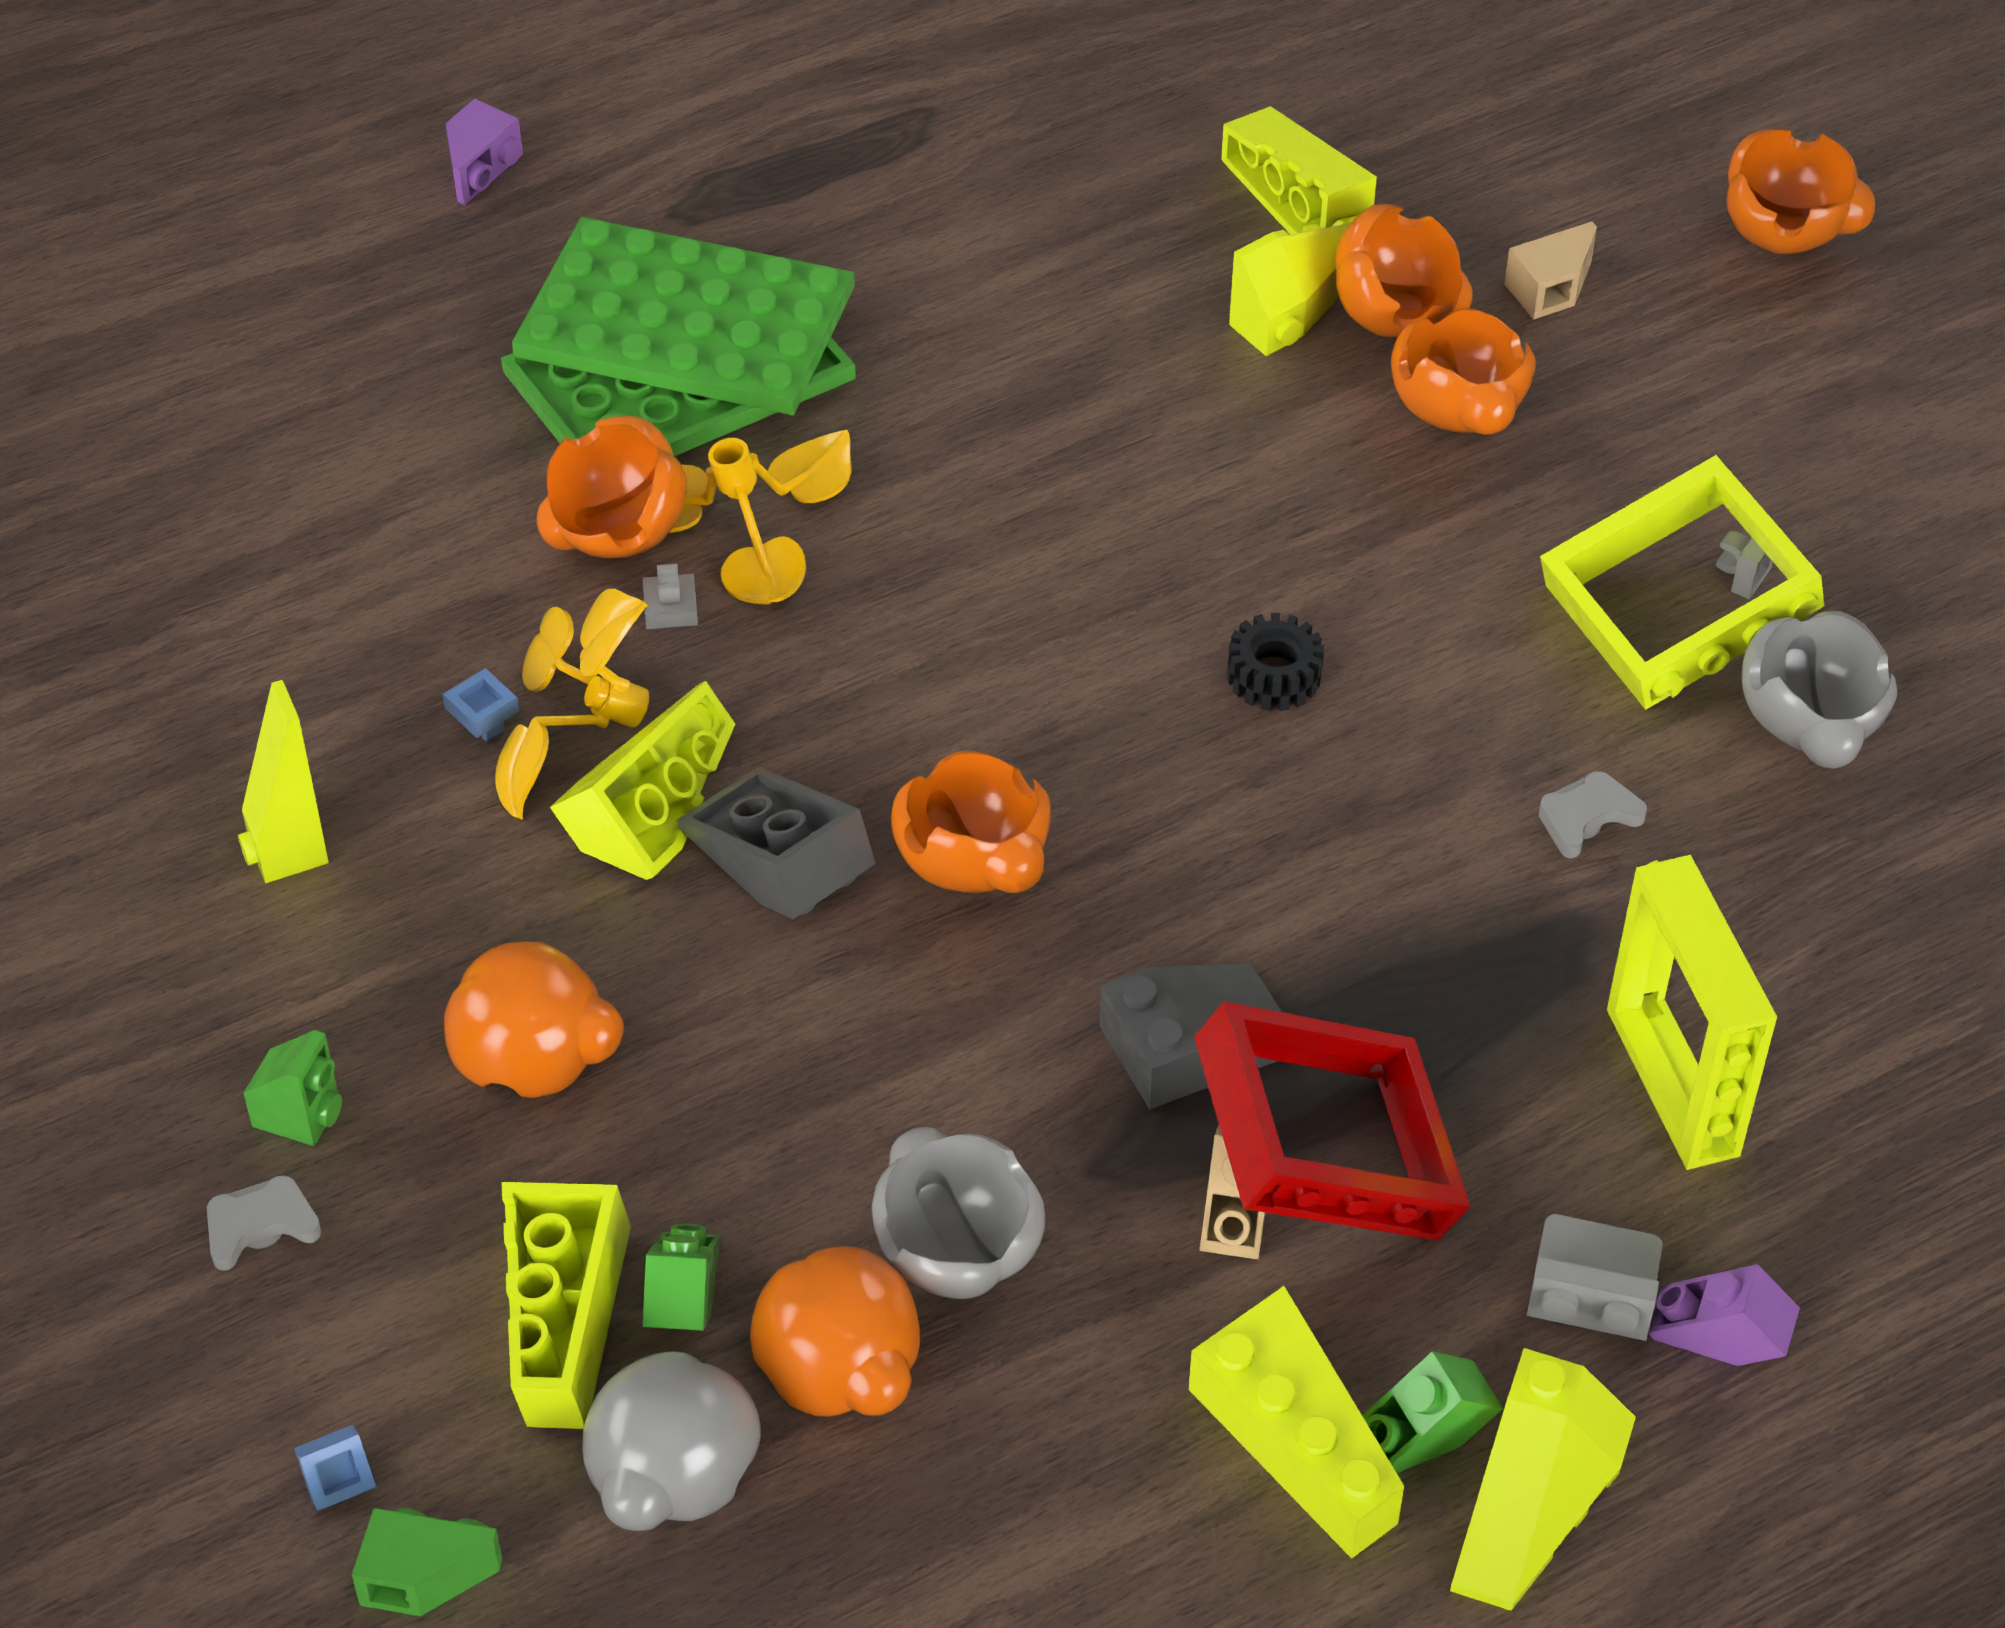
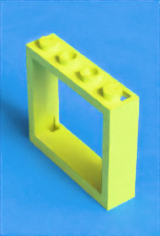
M1717 455L1540 556L1546 587L1645 710L1669 696L1674 698L1684 687L1703 676L1712 675L1722 670L1729 661L1746 652L1752 638L1765 624L1786 617L1797 618L1800 622L1807 620V616L1824 607L1821 575ZM1724 504L1788 580L1645 662L1583 584Z
M1687 855L1661 862L1655 860L1647 865L1636 867L1607 1012L1686 1170L1741 1156L1777 1015L1692 856ZM1674 957L1709 1022L1699 1065L1665 1001Z

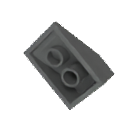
M757 767L677 819L679 829L759 904L791 919L810 912L818 902L839 888L850 885L858 875L876 864L859 808L762 767Z
M1251 963L1151 966L1101 985L1099 1026L1149 1110L1208 1088L1194 1036L1224 1001L1281 1012ZM1255 1057L1258 1068L1277 1062L1275 1060Z

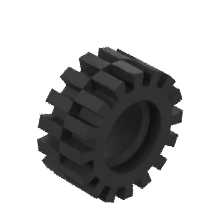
M1271 613V621H1265L1262 614L1256 615L1253 619V626L1247 620L1242 622L1239 626V632L1234 630L1231 635V643H1229L1227 679L1229 685L1233 684V692L1238 697L1245 693V703L1251 706L1254 705L1257 699L1261 700V709L1269 711L1271 703H1278L1279 710L1283 711L1289 710V701L1291 700L1299 707L1305 704L1306 696L1312 699L1316 694L1317 686L1320 687L1324 658V645H1321L1322 638L1318 632L1312 634V625L1305 622L1298 627V617L1289 615L1287 622L1280 621V613ZM1275 656L1285 658L1293 664L1283 667H1272L1258 660L1264 657Z

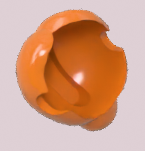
M1762 129L1745 137L1735 149L1728 169L1727 209L1737 231L1752 244L1777 254L1801 253L1824 245L1837 235L1860 232L1872 221L1875 212V197L1870 187L1858 178L1856 165L1850 153L1837 141L1822 133L1813 142H1802L1791 135L1793 131L1789 129Z
M1394 204L1372 205L1360 213L1341 236L1335 254L1336 285L1344 309L1363 328L1382 337H1398L1405 327L1421 319H1429L1433 324H1436L1454 311L1470 308L1473 298L1471 283L1461 270L1458 248L1446 228L1431 216L1420 219L1403 217L1399 213L1404 209Z
M1472 308L1454 311L1436 324H1433L1429 319H1421L1409 324L1399 334L1391 353L1392 378L1404 405L1415 416L1426 423L1440 429L1460 433L1476 432L1482 435H1493L1505 430L1512 422L1516 409L1531 386L1536 367L1535 356L1530 346L1526 343L1524 355L1519 336L1515 331L1494 315Z
M636 416L607 417L596 422L595 429L579 439L565 437L556 448L547 468L546 484L548 495L538 507L536 524L542 539L555 549H577L587 555L600 558H626L645 553L658 545L669 534L684 506L687 481L683 467L674 456L668 440L655 425L646 419Z
M956 751L941 759L926 779L922 776H917L908 781L898 791L893 800L891 812L893 837L907 864L918 876L933 885L962 893H985L995 890L1007 893H1020L1033 887L1039 881L1044 871L1043 847L1051 823L1049 796L1035 779H1033V791L1023 778L1019 768L985 752Z
M522 941L504 943L490 948L481 954L464 972L460 984L452 993L444 1012L445 1044L455 1068L468 1080L481 1087H490L491 1083L501 1084L512 1088L521 1097L526 1098L546 1096L565 1089L580 1076L587 1065L603 1062L613 1055L620 1045L624 1033L621 1014L610 1002L599 997L592 979L573 959L555 947L542 942Z
M838 1246L818 1250L803 1260L789 1263L780 1268L769 1279L755 1304L751 1320L750 1345L753 1359L758 1367L769 1378L777 1393L794 1409L814 1416L830 1417L852 1410L862 1415L879 1416L896 1409L908 1395L912 1383L910 1369L917 1359L920 1347V1327L911 1290L903 1275L884 1258L866 1249Z

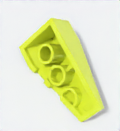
M1358 215L1338 219L1332 227L1321 228L1316 223L1305 225L1302 233L1289 235L1284 230L1271 232L1235 251L1229 325L1265 356L1285 346H1290L1303 337L1339 298L1336 285V249L1341 236Z
M283 680L271 683L242 807L247 832L238 834L239 843L247 865L257 863L265 883L329 863L300 720Z
M704 681L583 776L550 808L581 852L645 880L651 879L683 849L688 836L679 829L677 819L702 804L704 797L700 793L709 773L715 771L718 767L735 727V722L708 683Z
M1526 1348L1523 1349L1451 1584V1592L1511 1611L1552 1560L1554 1551L1573 1527L1577 1528L1582 1522L1595 1499L1619 1475L1636 1416L1584 1366Z

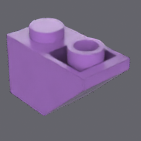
M473 99L445 123L457 202L466 205L478 193L484 191L509 166L514 165L523 155L519 118L482 101Z
M1756 1264L1662 1285L1648 1334L1655 1341L1735 1366H1741L1785 1357L1800 1307Z

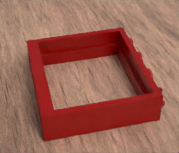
M1226 1001L1219 1006L1194 1036L1243 1209L1438 1241L1471 1207L1415 1038ZM1255 1057L1377 1079L1409 1178L1284 1157Z

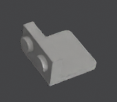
M1558 1214L1548 1216L1543 1227L1527 1316L1646 1341L1659 1286L1657 1277L1663 1247L1662 1240L1650 1233Z

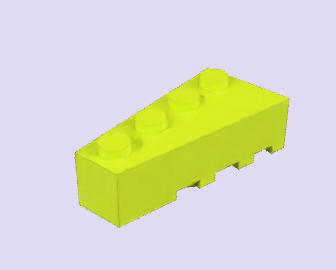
M1267 107L1223 124L1221 160L1290 235L1302 233L1305 225L1315 223L1321 228L1332 227L1338 219L1359 215L1365 209L1374 205L1377 176L1273 107Z
M502 1182V1200L505 1205L506 1223H503L504 1244L507 1249L508 1262L506 1293L509 1298L510 1307L508 1334L511 1388L527 1427L584 1429L586 1417L593 1402L631 1224L617 1185Z
M1285 1286L1278 1289L1191 1351L1188 1390L1351 1559L1398 1525L1404 1485Z

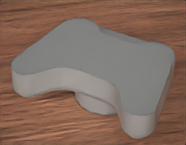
M1601 771L1591 772L1574 783L1544 795L1539 808V818L1560 853L1564 857L1571 859L1580 855L1583 839H1589L1597 835L1601 825L1616 822L1631 827H1638L1644 823L1647 813V805L1644 801L1610 775Z
M276 1176L269 1181L229 1194L217 1195L208 1202L206 1207L210 1254L213 1265L218 1270L225 1271L233 1268L246 1246L254 1249L266 1248L276 1243L282 1234L291 1235L304 1243H313L321 1236V1227L317 1215L294 1179L289 1176Z

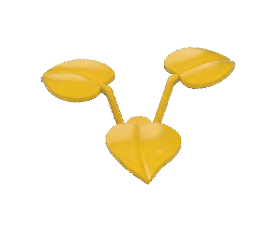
M847 429L820 436L788 449L774 459L768 471L759 463L757 454H750L748 445L743 440L726 438L716 442L708 453L711 467L706 469V473L699 467L682 465L686 474L687 493L681 514L669 533L680 532L696 525L702 516L701 505L713 503L717 485L720 492L729 498L739 500L753 547L736 550L725 560L721 567V579L726 591L740 601L768 605L772 602L785 600L797 591L804 580L806 559L803 550L797 542L785 536L771 539L763 544L748 495L754 489L757 473L778 495L783 496L791 492L793 498L801 503H816L834 497L846 487L851 475V441Z
M607 589L598 596L581 630L580 642L584 649L580 653V669L568 664L562 658L574 634L573 621L570 614L559 607H552L545 613L539 628L540 633L531 642L524 660L522 671L523 683L528 690L540 692L550 683L557 668L588 684L584 695V702L586 706L591 707L594 715L536 716L531 720L529 727L519 724L514 728L500 753L495 773V784L499 799L504 808L513 817L523 820L525 800L545 760L549 745V735L546 726L596 725L605 729L608 726L609 720L624 726L635 728L643 720L649 705V691L617 676L605 665L644 609L649 606L645 601L617 589Z

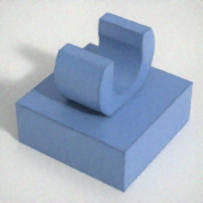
M486 668L443 693L445 709L476 738L482 735V739L485 742L504 732L503 722L520 712L518 698Z
M354 1425L294 1448L311 1500L317 1511L376 1487L359 1434Z

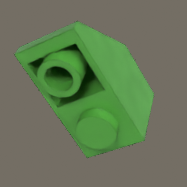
M313 1030L273 1047L268 1051L244 1091L252 1127L315 1146L325 1127L334 1125L341 1111L342 1096L338 1094L334 1076L335 1064L330 1057L325 1033Z
M675 1224L670 1227V1232H662L646 1254L643 1327L704 1330L711 1318L721 1235L706 1234V1227L696 1224Z
M1432 1351L1362 1416L1396 1473H1400L1462 1447L1495 1417L1503 1407L1473 1360Z
M374 1508L352 1572L359 1605L423 1616L500 1571L503 1559L497 1529L489 1528L482 1522L467 1518L458 1519L455 1522L430 1518L417 1510L409 1508H399L395 1511Z

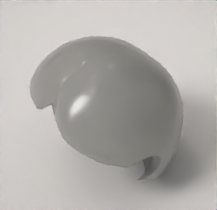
M1824 611L1803 622L1793 617L1773 620L1759 629L1750 641L1744 655L1741 672L1742 690L1751 713L1761 726L1777 739L1794 749L1803 751L1813 763L1823 768H1840L1852 762L1859 754L1864 740L1874 733L1887 719L1897 698L1895 677L1891 673L1889 678L1888 655L1863 622L1842 611Z
M917 1127L906 1131L896 1139L891 1147L889 1167L886 1168L878 1180L872 1201L874 1231L885 1259L909 1283L936 1296L951 1299H969L982 1296L992 1289L997 1282L1010 1278L1020 1271L1036 1254L1045 1230L1046 1215L1044 1202L1036 1185L1018 1163L1013 1150L993 1138L974 1133L948 1136L933 1127Z
M675 1351L655 1353L640 1358L622 1368L596 1395L586 1417L583 1430L582 1452L584 1465L591 1483L601 1494L602 1506L606 1516L612 1523L623 1529L645 1531L654 1529L666 1519L694 1521L715 1513L734 1499L739 1480L755 1458L761 1439L760 1418L752 1397L738 1380L726 1371L716 1366L702 1363L690 1354Z

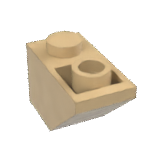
M1592 221L1509 248L1504 285L1533 320L1575 306L1592 261L1597 226Z
M1218 1125L1214 1136L1199 1251L1259 1259L1266 1213L1243 1209L1221 1129Z

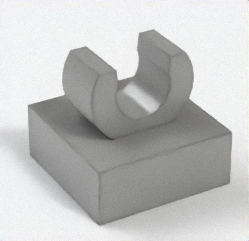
M1729 531L1720 543V548L1724 549V552L1717 560L1716 567L1725 573L1735 574L1731 592L1750 600L1771 570L1773 561L1753 538L1749 540L1740 532Z
M678 564L657 565L658 576L642 578L644 601L649 605L645 608L646 629L698 625L694 574L678 575Z

